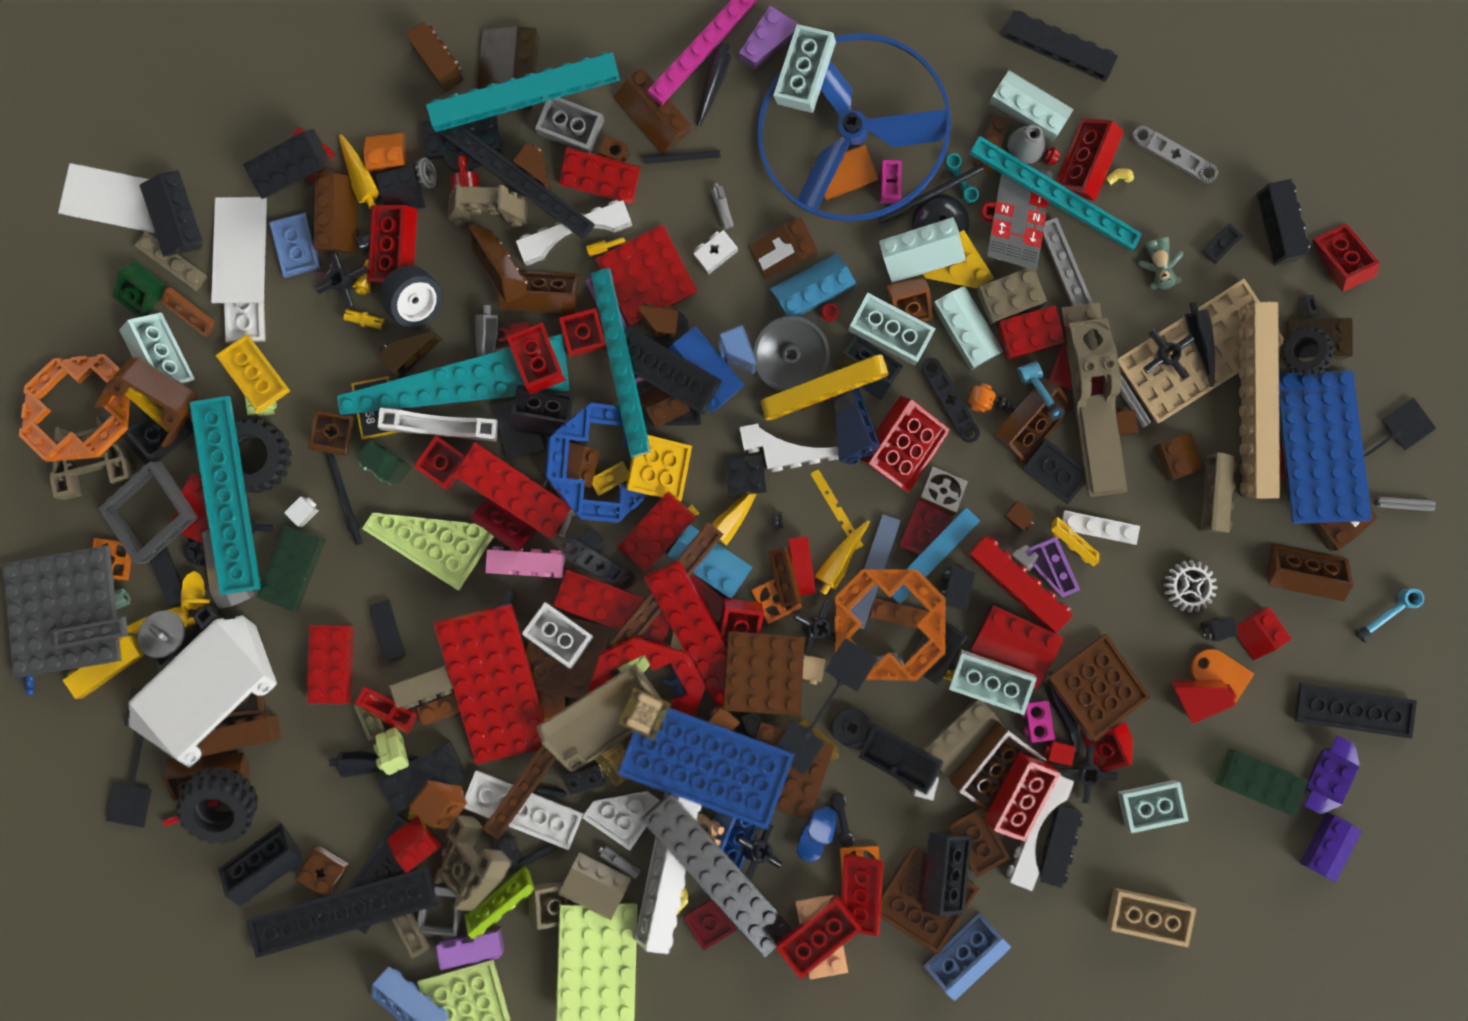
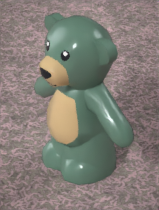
M1169 237L1145 242L1153 263L1140 260L1138 265L1156 273L1155 281L1152 283L1151 288L1154 290L1158 288L1165 290L1172 288L1175 284H1180L1181 278L1175 275L1172 268L1183 257V251H1178L1169 259Z

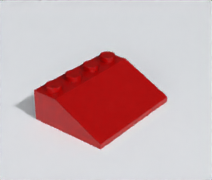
M899 396L876 431L881 447L875 450L874 454L865 456L860 461L909 493L950 432V429L912 399Z
M990 605L969 652L1035 674L1037 679L1034 689L1037 690L1055 659L1064 637L997 606Z

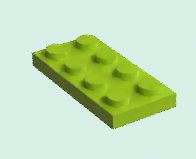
M525 866L483 899L474 910H470L464 915L467 933L472 939L482 935L491 924L498 922L503 914L508 910H512L520 900L532 893L534 887L531 875Z

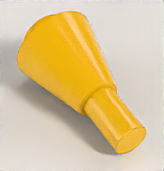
M366 259L364 264L367 268H369V259ZM368 274L355 280L352 288L355 289L356 293L366 295V293L371 292V282H368Z

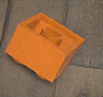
M404 133L366 137L363 151L365 169L368 170L370 175L408 167Z

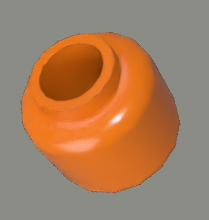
M981 383V386H974L968 399L972 410L980 413L991 410L996 394L991 390L992 387L990 385Z

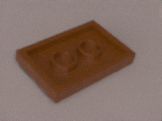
M981 807L974 809L947 825L951 833L972 836L969 865L976 877L1010 859L996 832L984 821L986 814Z

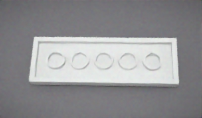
M476 770L465 796L467 805L464 808L490 818L513 787V784ZM532 792L509 827L569 850L584 813Z

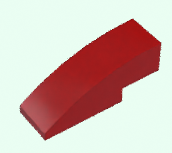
M808 536L788 539L800 596L815 594Z
M366 687L363 688L355 702V705L406 734H409L417 720V713L408 709L404 710L403 707L397 708L394 700Z

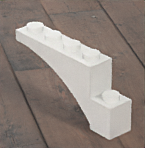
M759 424L739 428L744 451H748L751 454L760 452L759 448H763L767 470L771 469L772 472L782 471L785 466H790L791 469L802 467L801 463L809 462V465L821 463L820 459L828 458V461L839 459L838 446L813 448L795 445L765 432L759 427Z

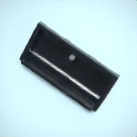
M875 723L872 725L858 757L925 795L932 789L944 762L942 759L933 756Z

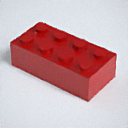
M309 626L307 703L348 704L352 702L354 626Z
M1019 752L984 821L994 831L1025 842L1060 773L1049 763Z
M836 894L776 943V949L797 976L802 979L862 930V925Z

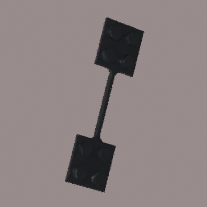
M1412 398L1382 419L1390 430V436L1366 452L1364 458L1391 439H1396L1402 448L1407 450L1437 428L1416 399Z
M846 638L824 670L837 680V685L808 728H803L792 721L776 745L777 748L794 753L790 767L805 775L825 743L813 734L812 729L841 685H846L858 692L878 660Z
M131 687L129 701L142 689ZM128 703V708H127V713H126V718H125V724H124V726H129V725H128V718L130 717L129 703ZM142 735L139 736L131 783L128 785L113 783L106 821L145 827L152 789L138 787L135 783L144 738Z

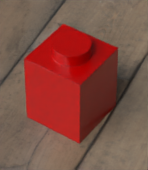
M1049 740V744L1046 743L1044 747L1045 759L1072 766L1076 747Z

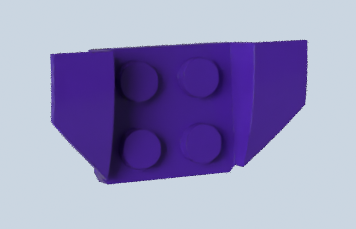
M1337 735L1331 749L1325 748L1321 750L1305 784V788L1310 794L1304 806L1323 814L1343 804L1358 772V766H1360L1354 743Z

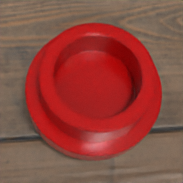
M1056 147L1047 149L1043 156L1045 165L1054 166L1060 157V151Z
M834 303L824 304L820 311L822 319L827 322L835 321L839 316L838 306Z

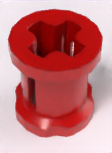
M995 203L985 204L980 211V219L984 223L993 222L996 208ZM992 211L993 214L987 215L986 212Z

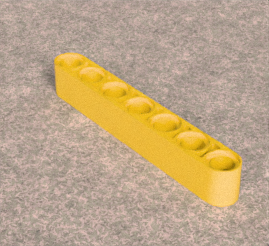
M878 355L777 393L760 401L765 419L773 420L882 379L888 376V371L883 356Z

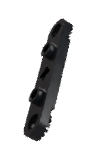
M932 357L927 358L921 366L925 378L961 439L966 443L975 442L980 436V431L939 360ZM929 362H933L936 365V371L933 373L928 372L926 369V365ZM948 395L950 397H955V400L953 401L954 405H952L951 403H946ZM967 428H972L975 431L973 438L969 439L965 436Z
M574 538L567 539L562 543V554L579 566L620 588L628 589L627 587L630 588L631 585H634L635 575L625 566ZM569 546H575L573 551L567 552ZM629 576V578L626 581H621L622 578Z

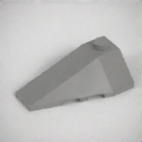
M210 529L202 532L209 590L218 609L234 606L250 599L254 594L253 590L220 595Z

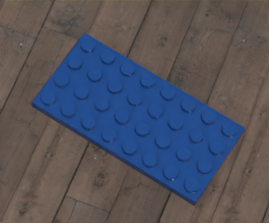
M1353 371L1318 372V375L1315 376L1279 373V420L1291 524L1371 521L1372 515Z
M667 707V710L664 709L657 712L658 715L652 725V729L654 728V732H656L655 735L650 736V734L647 735L636 729L634 730L618 775L667 793L671 792L680 798L768 829L794 753Z

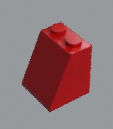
M1223 680L1171 681L1192 724L1236 706L1234 699H1237V696L1230 684L1226 685Z

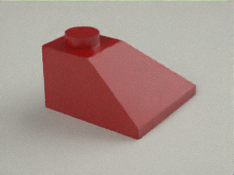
M1126 721L1116 724L1095 742H1091L1087 735L1083 737L1086 746L1087 744L1095 745L1093 762L1100 771H1109L1132 764L1133 738Z

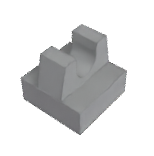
M1025 545L1021 549H1017L1012 556L1017 563L1022 564L1029 571L1038 558V554L1034 552L1031 556H1027L1026 552L1029 550V547Z

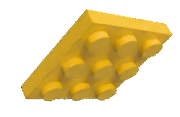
M647 435L651 453L632 457L625 490L662 498L669 491L681 502L692 446Z

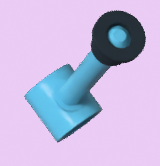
M1033 361L1019 367L1018 374L1024 385L1032 383L1048 406L1049 417L1052 420L1061 418L1065 411L1057 403H1054L1041 383L1040 379L1043 378V372L1039 363Z
M1418 589L1401 590L1397 597L1399 603L1367 627L1363 626L1359 630L1356 629L1355 634L1362 642L1366 643L1373 631L1404 608L1420 607L1424 603L1423 593ZM1409 594H1412L1414 597L1412 603L1408 601Z

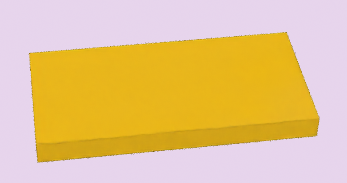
M248 334L215 355L258 414L290 392L289 388Z

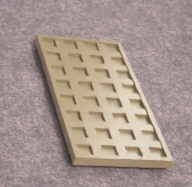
M1245 278L1198 307L1199 311L1209 309L1215 343L1214 387L1209 385L1193 342L1182 349L1179 363L1189 375L1183 380L1172 365L1165 366L1161 364L1148 374L1144 372L1143 367L1157 358L1156 352L1159 347L1152 338L1118 358L1120 370L1156 425L1239 373V368L1241 367V359L1239 358L1241 340L1238 333L1241 328V321L1238 318L1240 306L1260 302ZM1185 316L1158 333L1165 343L1177 344L1189 335ZM1278 330V347L1284 344V338ZM1171 350L1168 352L1164 351V353L1168 356V359H1170V355L1173 354V352Z

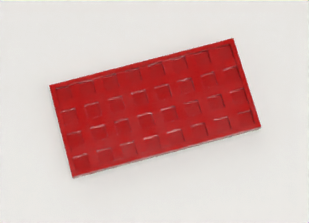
M512 604L436 621L434 623L476 765L539 750L543 743L537 726L545 722Z

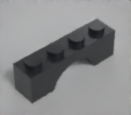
M206 603L193 616L195 629L182 642L180 647L167 657L152 658L158 669L162 671L215 619L223 618L228 620L223 612Z

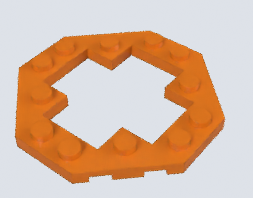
M99 354L96 357L77 356L64 360L61 358L52 359L24 386L25 403L22 404L21 418L23 423L22 428L19 430V437L46 462L100 457L128 430L130 399L125 394L122 396L113 395L108 404L103 406L111 416L85 442L71 431L58 445L38 426L51 412L40 400L67 374L81 384L95 371L108 383L120 368L105 354Z
M862 569L835 596V652L845 638L854 643L850 637L863 623L850 610L876 584L889 597L904 584L930 611L917 624L930 640L904 666L889 652L877 665L873 666L865 680L917 681L945 654V597L919 570Z

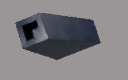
M859 388L834 396L839 461L848 465H854L861 458L874 454L875 450L881 446Z

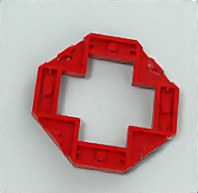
M634 636L600 653L587 694L614 678L612 670L645 655L653 671L669 663L672 664L686 693L671 699V704L674 710L695 717L706 684L688 651L676 650L668 645L649 642L641 637ZM631 735L630 737H628L627 739H625V740H628L627 743L630 744V741H631V738H632L633 735Z

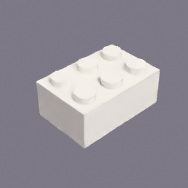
M546 602L522 633L570 669L573 668L594 638Z

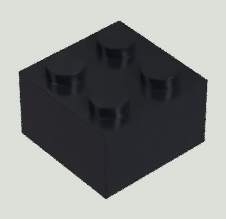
M947 567V570L943 571L941 581L944 582L943 589H939V592L945 597V606L967 610L975 576L974 571L956 567Z

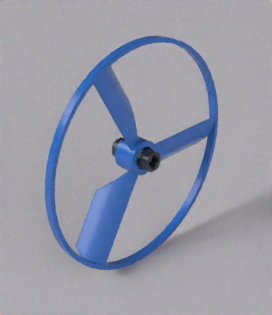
M846 34L836 36L835 41L839 43L852 40H870L886 43L907 52L917 59L932 75L941 91L946 109L866 119L861 112L850 111L853 90L830 60L821 91L841 117L838 123L841 138L819 154L798 196L799 201L791 196L773 175L768 165L763 145L764 117L768 103L776 89L781 71L772 82L762 103L758 122V142L765 168L776 187L785 197L813 215L836 221H862L897 210L916 197L929 184L946 154L950 138L951 115L948 98L940 78L931 65L916 51L903 43L884 36ZM868 131L891 147L939 142L945 136L942 150L931 172L913 192L899 202L882 210L861 215H835L818 210L849 144L858 145L864 142L868 137Z

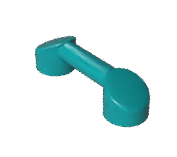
M952 153L945 160L946 169L952 172L955 177L962 174L959 169L962 162L961 157L958 154ZM966 181L959 183L963 192V201L974 203L979 197L978 190L975 187H969Z

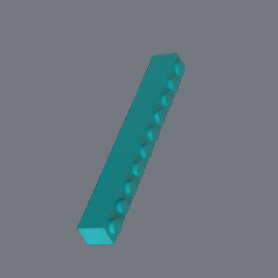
M603 52L598 57L591 59L585 57L573 64L570 62L564 63L559 68H546L541 73H528L523 78H510L501 84L492 83L480 90L475 88L462 95L453 94L448 99H435L430 104H426L432 127L435 132L617 82L620 81L613 52Z

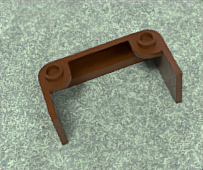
M138 357L128 359L108 381L94 407L100 408L105 406L113 395L122 396L127 393L129 388L134 389L164 407L160 419L164 426L171 429L161 445L165 448L175 441L191 414L190 402L198 401V395L193 389Z

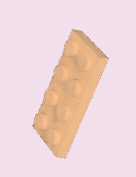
M834 894L796 901L799 922H803L829 901ZM844 947L839 948L809 973L810 980L848 973Z

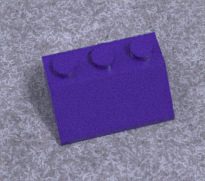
M1326 812L1300 864L1336 883L1362 831L1343 819Z

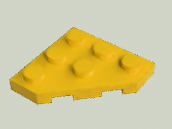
M962 230L959 234L966 260L924 273L923 276L927 279L978 289L994 279L965 231Z

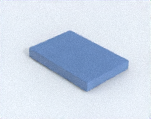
M306 212L269 222L284 278L321 268L318 253L314 249V237Z

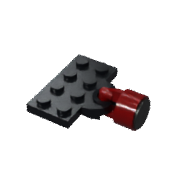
M497 115L462 125L497 152L501 151ZM431 121L421 122L424 157L429 160L444 158L451 171L457 172L450 177L451 192L456 184H460L461 187H480L479 175L473 172L475 168H479L480 164L438 132H435L431 128Z

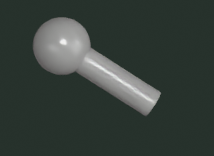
M572 510L561 525L558 534L560 537L566 538L571 519L575 516Z

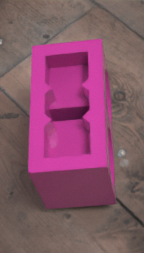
M902 160L882 161L880 204H895L901 200Z
M1038 700L1028 702L1024 715L1021 714L1022 719H1025L1026 727L1023 728L1025 738H1028V741L1031 743L1054 740L1049 701ZM1037 706L1039 708V714L1038 716L1033 717L1031 715V709ZM1037 726L1042 727V733L1039 736L1034 734V729Z

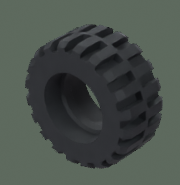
M253 418L236 420L235 427L239 448L246 440L257 438L263 441L267 449V460L262 469L254 474L243 472L245 491L261 493L263 490L273 489V485H279L282 482L280 478L282 476L286 477L288 474L285 471L287 466H291L292 461H289L288 458L292 456V452L287 447L290 445L288 439L284 438L281 430L276 429L274 425Z
M214 767L213 770L207 768L203 769L202 772L198 771L187 780L176 805L177 818L181 822L183 829L188 830L189 835L198 837V840L202 842L206 840L211 844H215V842L224 844L228 840L229 842L237 840L238 837H242L249 830L258 807V796L254 786H250L251 782L247 778L244 779L239 772H232V769L226 768V770H223L221 767ZM203 800H220L226 803L232 811L218 812L212 810Z

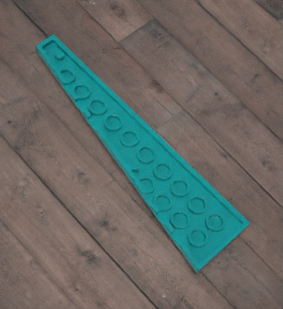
M563 333L549 337L566 379L564 382L545 389L556 392L570 391ZM506 348L425 372L343 393L337 396L340 415L380 411V408L401 409L514 397L517 384L523 386L525 384L511 348Z

